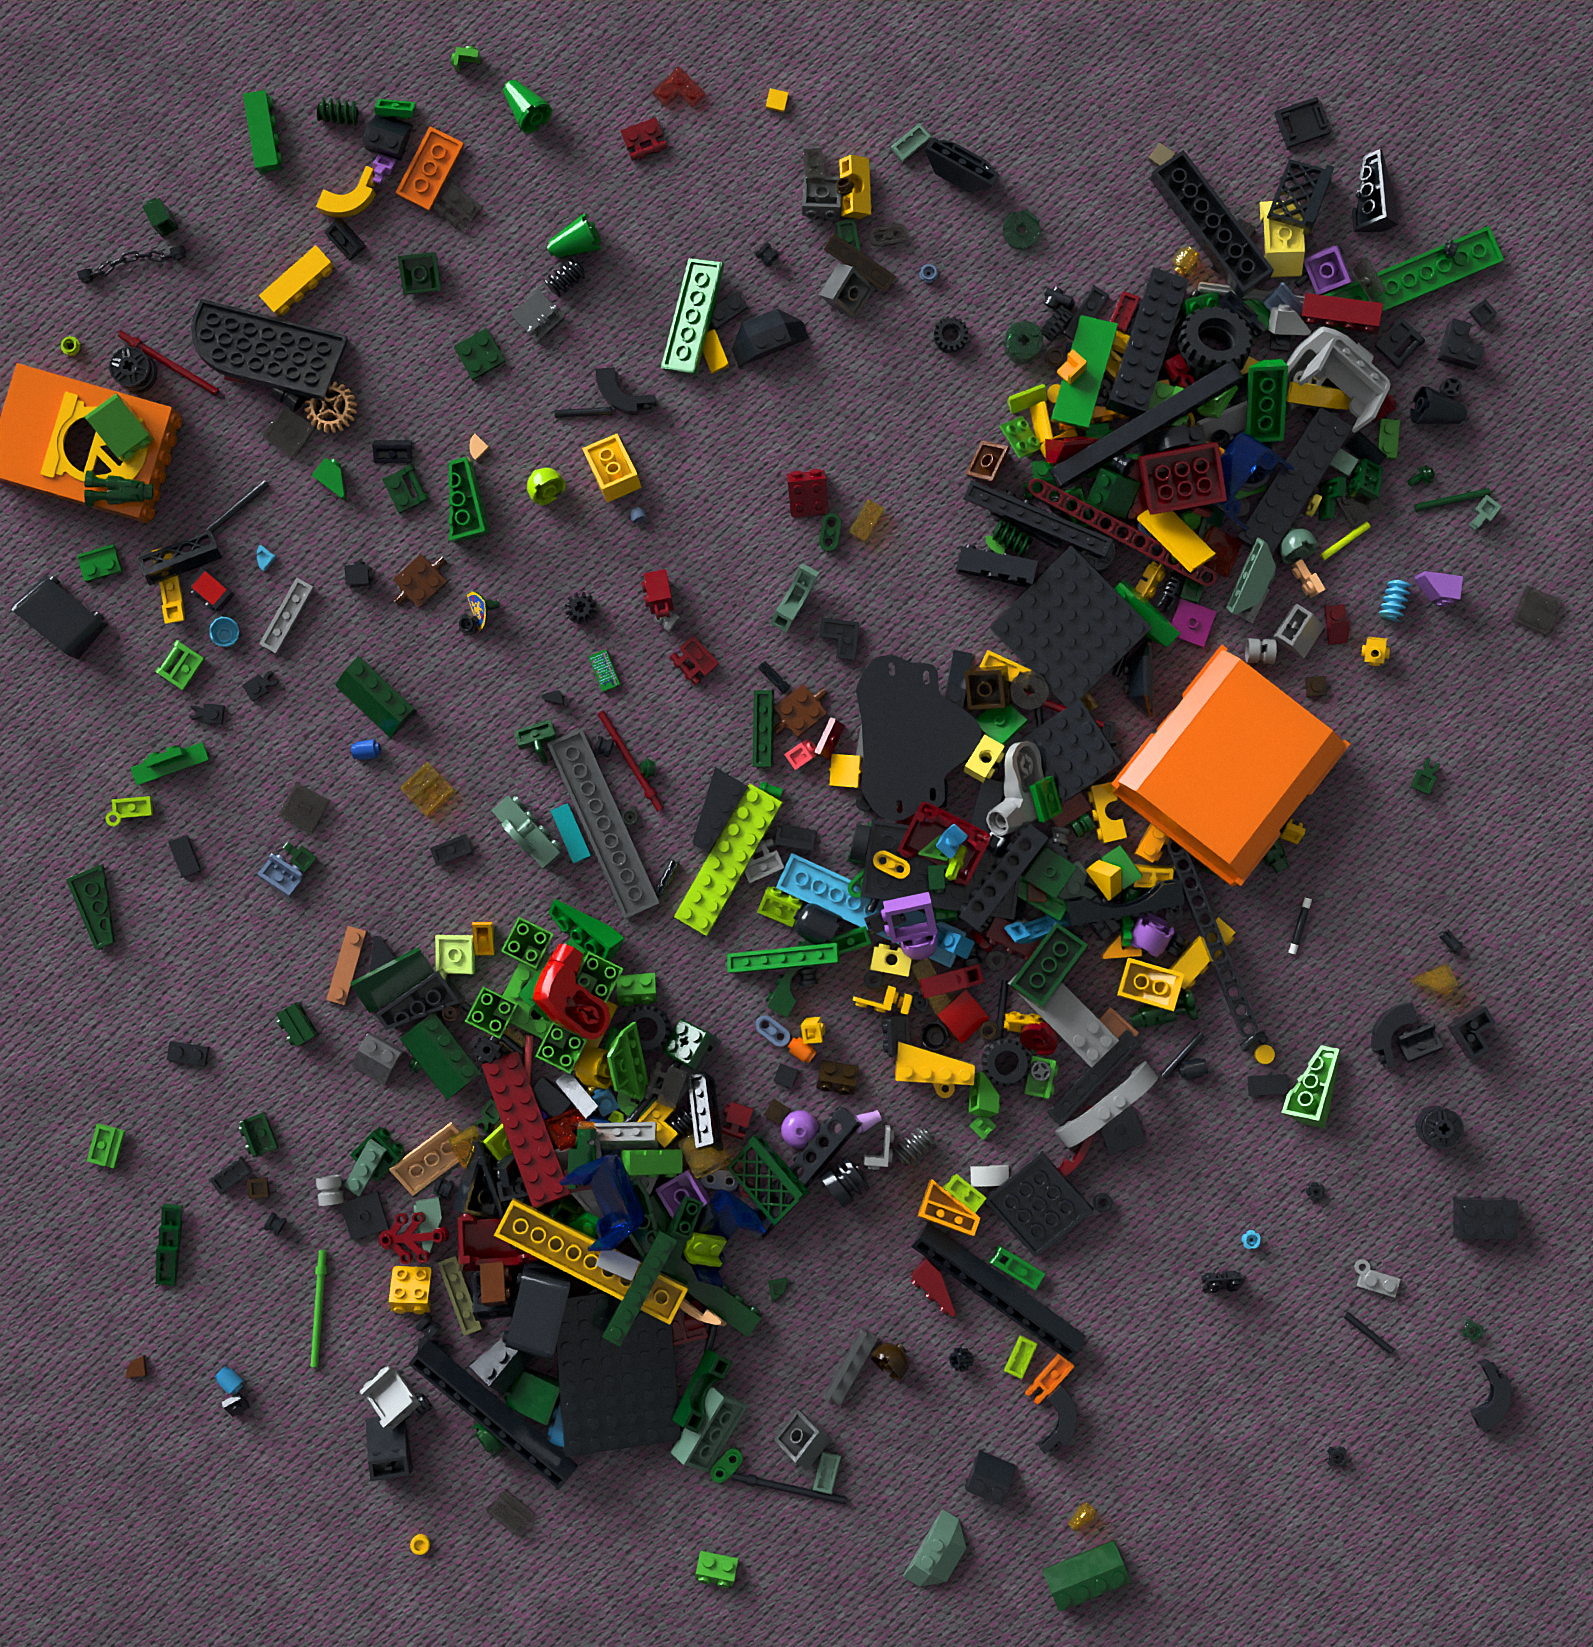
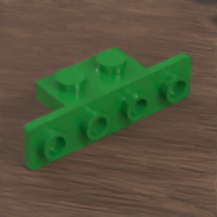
M202 742L187 748L175 745L166 748L164 753L154 752L149 754L148 758L143 760L144 763L131 767V772L136 785H141L209 760V757Z

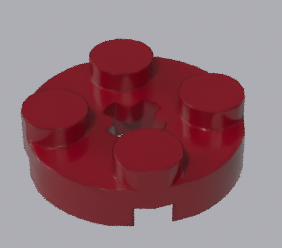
M1046 1022L1024 1025L1020 1036L1021 1044L1028 1051H1031V1049L1037 1051L1036 1054L1038 1055L1053 1054L1060 1040L1057 1033Z

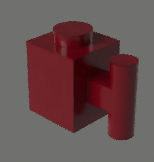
M731 1101L730 1105L726 1104L723 1115L727 1116L725 1121L731 1122L732 1126L731 1128L723 1126L721 1133L743 1140L745 1132L739 1131V1127H748L753 1108Z

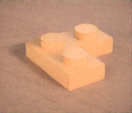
M1302 559L1292 565V573L1296 579H1300L1302 582L1301 588L1305 595H1309L1312 598L1325 590L1317 574L1311 575Z

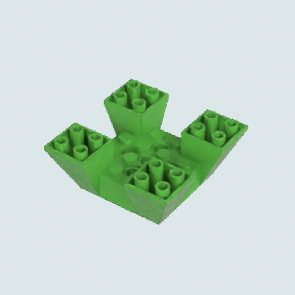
M518 917L501 950L502 953L519 963L503 996L482 987L465 1022L499 1039L502 1038L511 1025H514L543 1040L535 1057L571 1074L588 1039L560 1027L551 1019L548 1022L543 1017L539 1020H534L532 1013L535 1010L518 996V993L547 964L551 957L548 955V951L554 934ZM588 951L576 976V983L607 1003L623 968Z

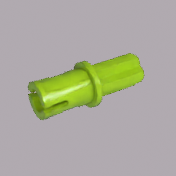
M963 845L959 846L956 854L948 861L949 866L945 877L950 881L956 879L960 868L964 865L963 860L968 849Z

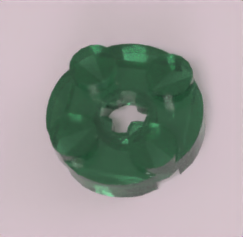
M1026 210L1012 212L1004 221L1002 236L1012 248L1026 250L1032 247L1040 236L1039 220L1033 213ZM1025 226L1026 233L1019 234L1016 228Z

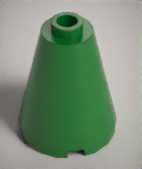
M509 80L505 83L503 93L519 128L524 133H532L539 130L536 126L540 123L544 126L552 114L550 104L518 80Z
M587 213L582 214L549 240L547 249L551 256L554 255L556 258L602 249V246L598 245L601 242L598 231L593 221L589 223L587 220L590 217Z

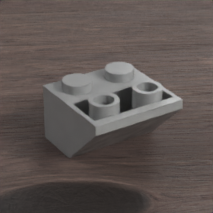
M1296 603L1291 607L1272 639H1275L1276 642L1304 659L1325 626L1314 614Z

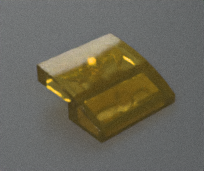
M428 761L399 787L426 817H429L456 792Z

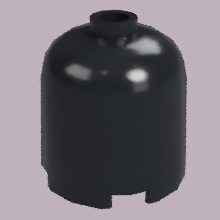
M809 903L802 910L798 908L793 917L796 920L794 925L795 932L814 945L825 944L828 940H832L839 926L836 921H840L842 916L818 904Z

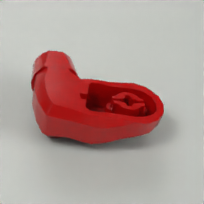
M559 944L539 976L533 1000L555 1024L586 1039H597L605 1033L609 1026V1007L604 1000L592 995L586 988L576 983V976L579 973L584 958L582 952L570 945Z

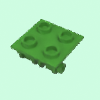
M1023 416L999 426L1019 459L1024 456L1029 457L1034 452L1040 450L1041 445Z

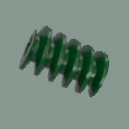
M323 97L317 107V120L321 121L323 119L324 122L331 120L332 123H336L338 120L339 124L346 122L347 125H351L353 122L357 126L359 110L355 101L349 106L348 100H345L344 105H341L340 99L334 104L333 98H330L329 103H326V99Z
M1002 517L992 532V540L995 541L997 538H1000L999 545L1006 542L1005 549L1012 546V553L1019 550L1018 557H1021L1034 539L1029 541V534L1022 537L1023 530L1016 533L1017 526L1010 529V522L1003 525L1004 518Z

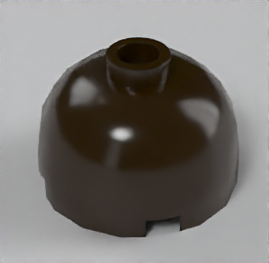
M883 1343L871 1354L873 1363L882 1371L884 1369L891 1373L889 1377L897 1381L903 1378L909 1368V1358L905 1353L906 1349L899 1343L896 1345L893 1343Z

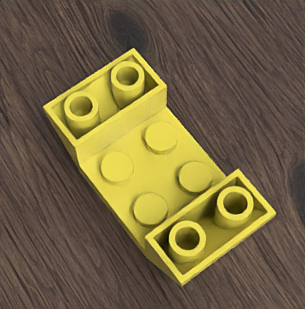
M1273 201L1260 202V221L1264 222V257L1274 269L1271 278L1301 277L1305 254L1304 229L1267 219ZM1293 204L1286 206L1289 212L1296 209ZM1281 208L1273 212L1279 215L1284 214ZM1300 213L1293 215L1294 219L1303 220Z

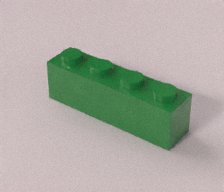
M266 90L244 93L243 99L255 168L258 173L282 170L283 156L281 151H278L277 146L280 144L279 134L275 133L274 126H277L275 114L272 115L271 108H274L273 98L268 95Z

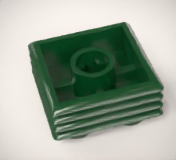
M680 1019L662 1052L695 1070L714 1037L707 1031Z

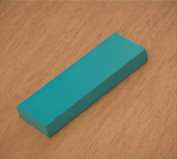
M569 803L551 810L572 862L576 863L590 857L591 854Z

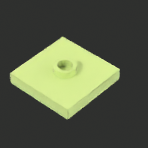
M435 935L436 971L443 968L446 974H475L473 935Z

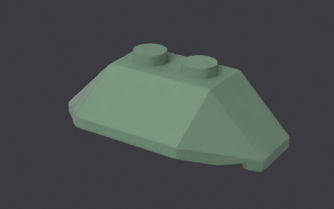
M1261 538L1256 539L1231 594L1230 601L1227 604L1226 608L1232 614L1236 615L1259 604L1267 594L1270 580L1275 576L1276 566L1268 544Z
M944 1509L941 1510L903 1574L904 1578L919 1587L947 1582L966 1550L960 1521L957 1517Z

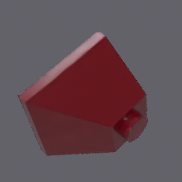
M1084 436L1045 439L1046 462L1057 466L1097 442L1098 439Z

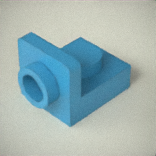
M953 824L941 834L936 847L951 859L968 835L956 824Z
M610 1087L609 1089L599 1088L593 1091L595 1095L591 1098L598 1105L602 1117L619 1109Z

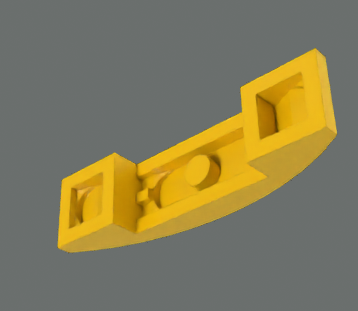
M165 554L163 559L169 560L174 554ZM179 575L159 582L165 624L185 620L183 594Z

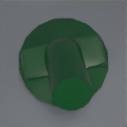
M1425 465L1419 468V474L1407 480L1409 486H1413L1422 480L1424 484L1433 483L1435 473L1432 467L1429 468Z

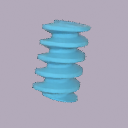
M1392 580L1387 583L1389 589L1385 590V594L1388 596L1383 597L1385 603L1381 604L1383 610L1379 611V616L1390 621L1401 622L1397 617H1403L1404 614L1399 612V610L1406 609L1402 602H1408L1404 595H1410L1406 588L1413 585L1401 580Z

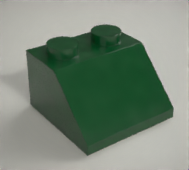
M1111 466L1101 467L1086 503L1100 511L1127 518L1142 483L1130 476H1122L1119 471L1112 470Z

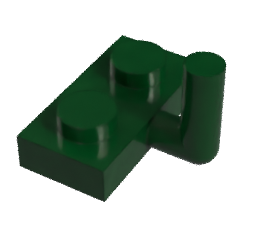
M551 719L514 731L520 750L534 746L540 762H547L542 743L556 739Z

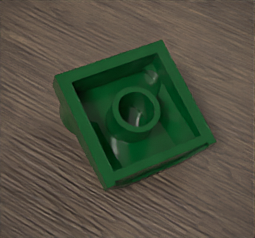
M436 252L398 256L403 295L442 291L438 267L439 260Z

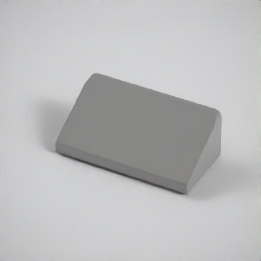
M603 1246L596 1266L632 1281L640 1261Z

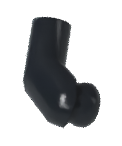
M1260 1031L1253 1037H1247L1239 1045L1246 1052L1256 1042L1264 1045L1268 1041V1037L1264 1032Z

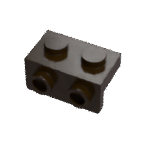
M821 1060L816 1088L824 1092L833 1091L839 1092L842 1095H854L859 1066Z

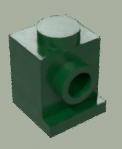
M947 864L928 866L929 890L934 889V893L945 892V884H949L948 878L945 877L946 872H944V869H948Z

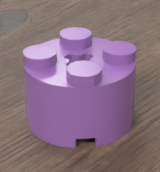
M1142 913L1131 930V944L1136 948H1143L1151 955L1158 957L1161 953H1164L1175 931L1172 926L1170 929L1166 926L1168 922L1149 913L1147 916H1143Z

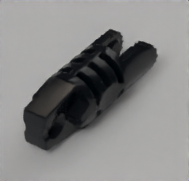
M1176 570L1170 572L1154 607L1158 609L1162 607L1167 598L1168 600L1163 611L1166 614L1171 612L1184 584L1185 575Z

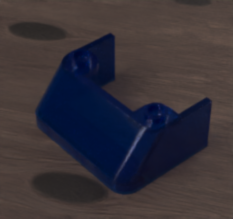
M1240 433L1220 457L1227 501L1210 505L1233 523L1247 531L1249 527L1236 518L1241 511L1242 505L1235 495L1258 465L1266 470L1272 469L1277 463L1291 471L1294 470V467L1251 435Z
M617 1154L607 1155L578 1166L559 1182L560 1185L578 1184L585 1186L590 1184L603 1216L596 1225L599 1239L588 1247L589 1252L612 1251L644 1221V1211L623 1161Z
M720 1189L710 1200L711 1203H714L718 1219L703 1234L723 1236L726 1241L731 1238L738 1227L765 1234L766 1231L756 1211L730 1191ZM722 1251L718 1256L722 1262L720 1267L691 1264L699 1282L718 1287L724 1286L718 1272L725 1261Z

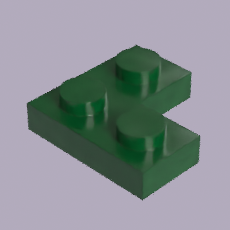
M1336 477L1320 483L1319 495L1322 496V499L1319 503L1318 521L1335 519V499L1345 497L1347 490L1346 477Z

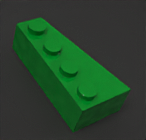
M464 457L449 461V541L458 543L491 534L473 460Z

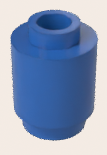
M375 739L358 741L356 744L351 745L352 756L359 761L378 758V755L381 754V745Z

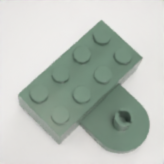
M508 795L491 811L502 822L501 825L526 853L530 854L543 869H547L563 855L561 851L563 847L556 840H551L548 837L550 833L544 826H538L536 823L538 819L531 811L523 809L525 804L518 797Z

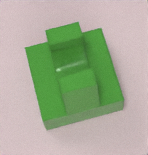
M978 1116L969 1125L983 1140L997 1127L989 1118Z

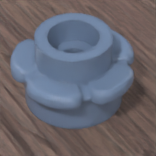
M931 264L923 265L919 273L920 278L926 283L933 282L938 277L937 268Z

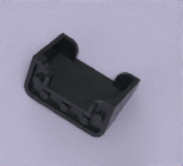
M46 575L18 599L10 609L62 652L79 660L108 624L103 621L105 619L103 615L97 611L94 613L89 611L64 591L59 585L61 581L55 576L51 575L49 577Z
M523 1268L522 1273H518L516 1284L519 1285V1292L511 1325L508 1331H504L502 1342L505 1343L507 1348L552 1360L569 1294L570 1279Z

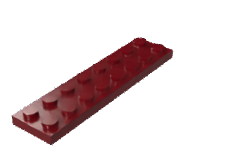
M515 1052L493 1060L491 1063L482 1064L533 1209L570 1196L519 1053Z

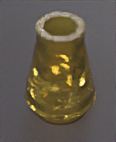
M1087 1502L1080 1504L1068 1525L1074 1531H1077L1080 1527L1094 1519L1096 1511Z

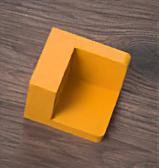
M1072 350L1067 356V362L1057 370V374L1071 385L1086 370L1087 361L1076 351Z

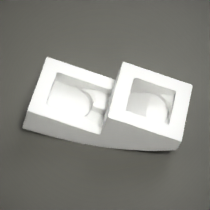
M1009 1165L970 1166L971 1186H1000L1009 1178Z

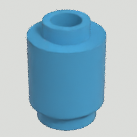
M224 1366L214 1376L217 1379L216 1382L228 1394L232 1392L235 1395L243 1387L241 1384L243 1379L231 1367Z

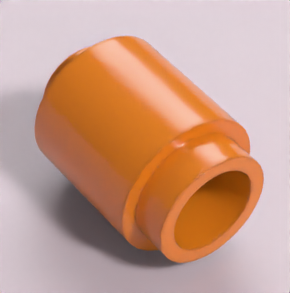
M800 1036L797 1039L794 1037L787 1046L790 1048L788 1052L802 1062L809 1063L817 1052L810 1043L804 1044L803 1038Z

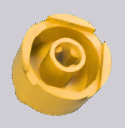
M592 1047L585 1048L582 1051L579 1066L576 1068L575 1073L576 1077L580 1078L584 1085L601 1089H609L608 1087L613 1085L607 1059L608 1050Z

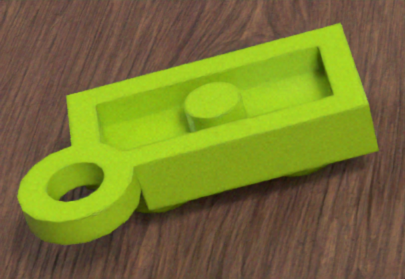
M152 796L112 799V811L106 815L107 824L118 826L122 818L153 816ZM112 815L117 817L116 822L110 820Z

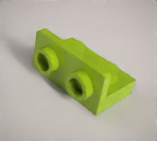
M768 886L757 913L793 927L795 922L793 917L798 908H801L803 900L782 892V890L776 887Z
M692 1232L691 1238L686 1242L683 1253L691 1264L720 1267L722 1262L718 1256L727 1241L723 1236Z

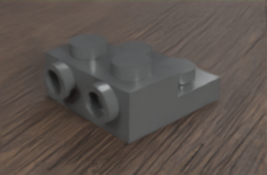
M804 176L802 216H806L808 219H815L817 216L828 220L840 217L841 194L836 191V182L840 177Z

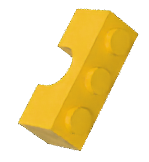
M849 155L840 159V179L849 177L854 183L852 193L841 197V215L855 219H862L871 215L869 158Z
M1112 782L1089 787L1090 791L1087 792L1089 803L1092 802L1094 810H1091L1093 820L1097 821L1098 829H1096L1097 838L1102 840V843L1127 838L1123 819L1111 820L1105 813L1107 804L1118 800L1117 796L1110 792L1113 788L1111 786Z

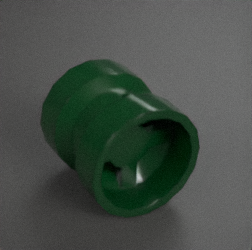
M1087 813L1082 814L1080 819L1069 823L1079 839L1086 832L1096 829Z

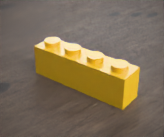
M315 245L259 296L277 317L280 314L284 315L289 311V306L294 302L297 303L302 300L304 293L314 289L322 277L329 276L333 271L334 265Z
M1215 917L1224 943L1228 946L1234 940L1233 935L1236 932L1219 917ZM1211 932L1208 933L1207 940L1210 943H1215L1216 935ZM1200 935L1169 968V970L1184 974L1181 985L1183 990L1186 988L1190 989L1196 982L1195 977L1198 974L1202 975L1209 967L1207 964L1210 960ZM1215 951L1214 958L1217 959L1222 952Z

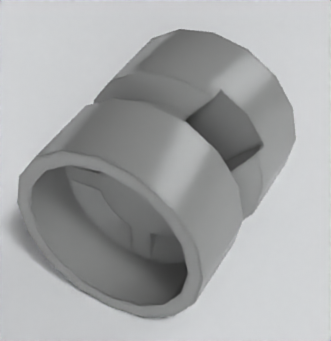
M1248 638L1245 645V662L1258 663L1261 661L1262 664H1274L1277 650L1276 640L1263 639L1260 642L1259 639Z
M341 1175L316 1178V1186L321 1191L318 1194L319 1206L335 1205L344 1202L343 1191L339 1190L342 1184Z

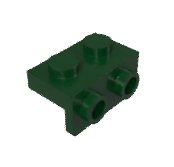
M265 1112L239 1121V1131L242 1136H245L247 1152L249 1155L252 1154L253 1158L279 1148Z

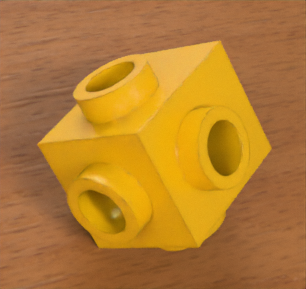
M1368 637L1366 645L1362 646L1361 656L1365 657L1364 662H1369L1368 665L1380 666V663L1384 664L1385 659H1389L1390 647H1387L1388 638ZM1373 650H1377L1379 653L1375 654Z

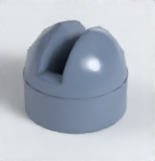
M635 507L630 513L633 523L642 522L647 518L645 511L640 507Z

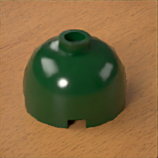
M478 1422L471 1426L472 1431L474 1429L477 1430L475 1436L487 1453L489 1451L493 1452L491 1456L493 1459L502 1453L506 1446Z

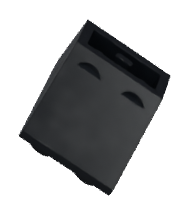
M380 1416L366 1418L367 1457L370 1480L377 1481L410 1475L413 1471L406 1420L404 1419L393 1430L383 1428L380 1424L382 1420Z

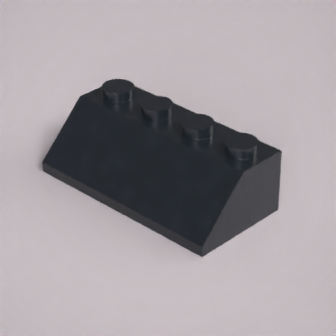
M474 1133L453 1208L463 1213L497 1219L498 1210L482 1166L477 1161L476 1156L478 1155L473 1141L480 1139L485 1153H488L489 1165L496 1184L501 1182L497 1175L498 1161L483 1143L488 1136Z

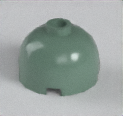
M1291 528L1287 530L1279 543V553L1285 564H1292V559L1301 557L1303 560L1311 556L1317 550L1315 546L1319 547V544L1314 535L1308 530Z

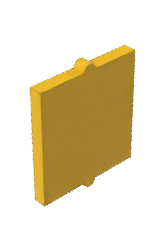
M832 754L831 768H829V785L859 788L860 774H862V756Z

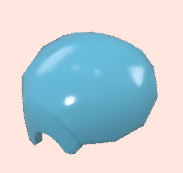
M229 617L215 619L210 626L211 640L219 647L234 645L239 638L237 623Z

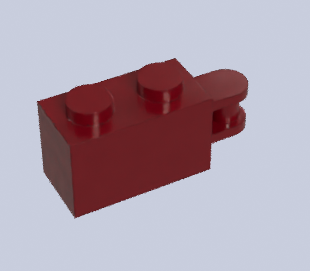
M666 569L644 573L645 581L641 583L643 593H647V596H644L646 607H650L651 614H656L657 620L665 616L670 618L669 611L674 610Z

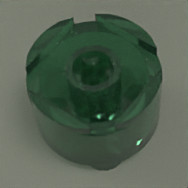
M1020 321L1014 323L1005 335L1003 341L1004 352L1015 363H1029L1040 353L1043 345V335L1039 326L1032 322ZM1021 340L1025 341V346L1022 345V342H1020Z

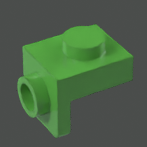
M466 46L465 48L456 47V51L452 53L451 64L454 65L455 71L460 72L461 61L480 64V52L472 46Z

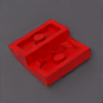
M966 989L936 1015L960 1044L989 1019L984 1010Z

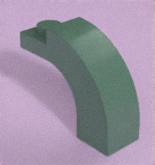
M805 564L801 565L786 596L775 611L770 622L771 625L787 633L808 598L819 572Z

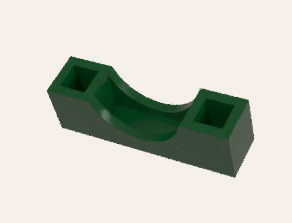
M804 940L803 942L799 941L796 947L814 944ZM804 967L786 968L785 975L780 974L775 983L778 986L776 991H771L765 1000L768 1002L767 1007L786 1018L788 1017L796 1003V999L790 990V982L793 975Z
M706 1348L672 1421L698 1434L706 1418L704 1410L706 1395L714 1383L724 1380L732 1361Z

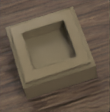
M1159 142L1148 160L1159 167L1171 159L1175 153Z

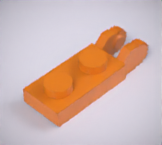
M1057 1354L1036 1377L1025 1394L1030 1396L1040 1386L1043 1391L1034 1399V1402L1038 1405L1075 1367L1074 1364L1060 1354Z

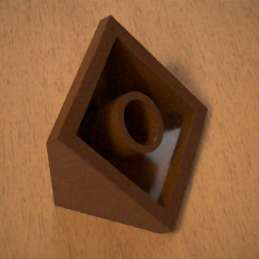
M981 440L966 475L992 487L1009 453L1010 447Z

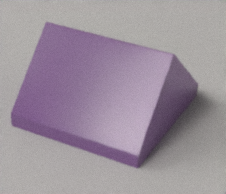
M1338 245L1327 247L1304 258V265L1316 294L1324 293L1352 281Z

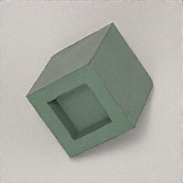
M1340 448L1331 461L1330 466L1340 471L1338 474L1340 477L1347 478L1357 464L1358 459Z

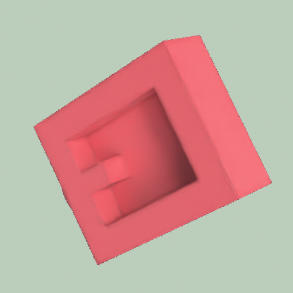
M807 739L784 755L796 770L818 754L815 753V744Z

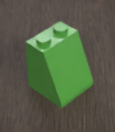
M118 394L113 395L84 416L121 461L132 459L138 450L147 448L154 439L128 402Z

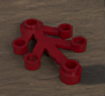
M417 1212L413 1214V1221L403 1234L397 1235L402 1225L407 1224L409 1220L406 1213L396 1215L395 1223L390 1230H384L380 1233L379 1243L384 1249L392 1248L400 1256L401 1263L408 1264L413 1261V1255L411 1252H406L398 1244L404 1242L417 1255V1260L420 1263H425L430 1260V1253L427 1250H423L416 1241L433 1240L435 1243L440 1244L449 1239V1231L445 1227H439L434 1229L433 1232L414 1233L426 1219L423 1212ZM417 1215L421 1217L420 1221L417 1219Z

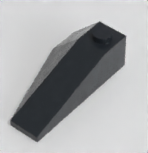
M1378 149L1363 157L1359 176L1362 180L1361 189L1356 191L1355 197L1358 198L1357 208L1355 207L1352 210L1354 232H1383L1399 225L1397 205L1383 151Z

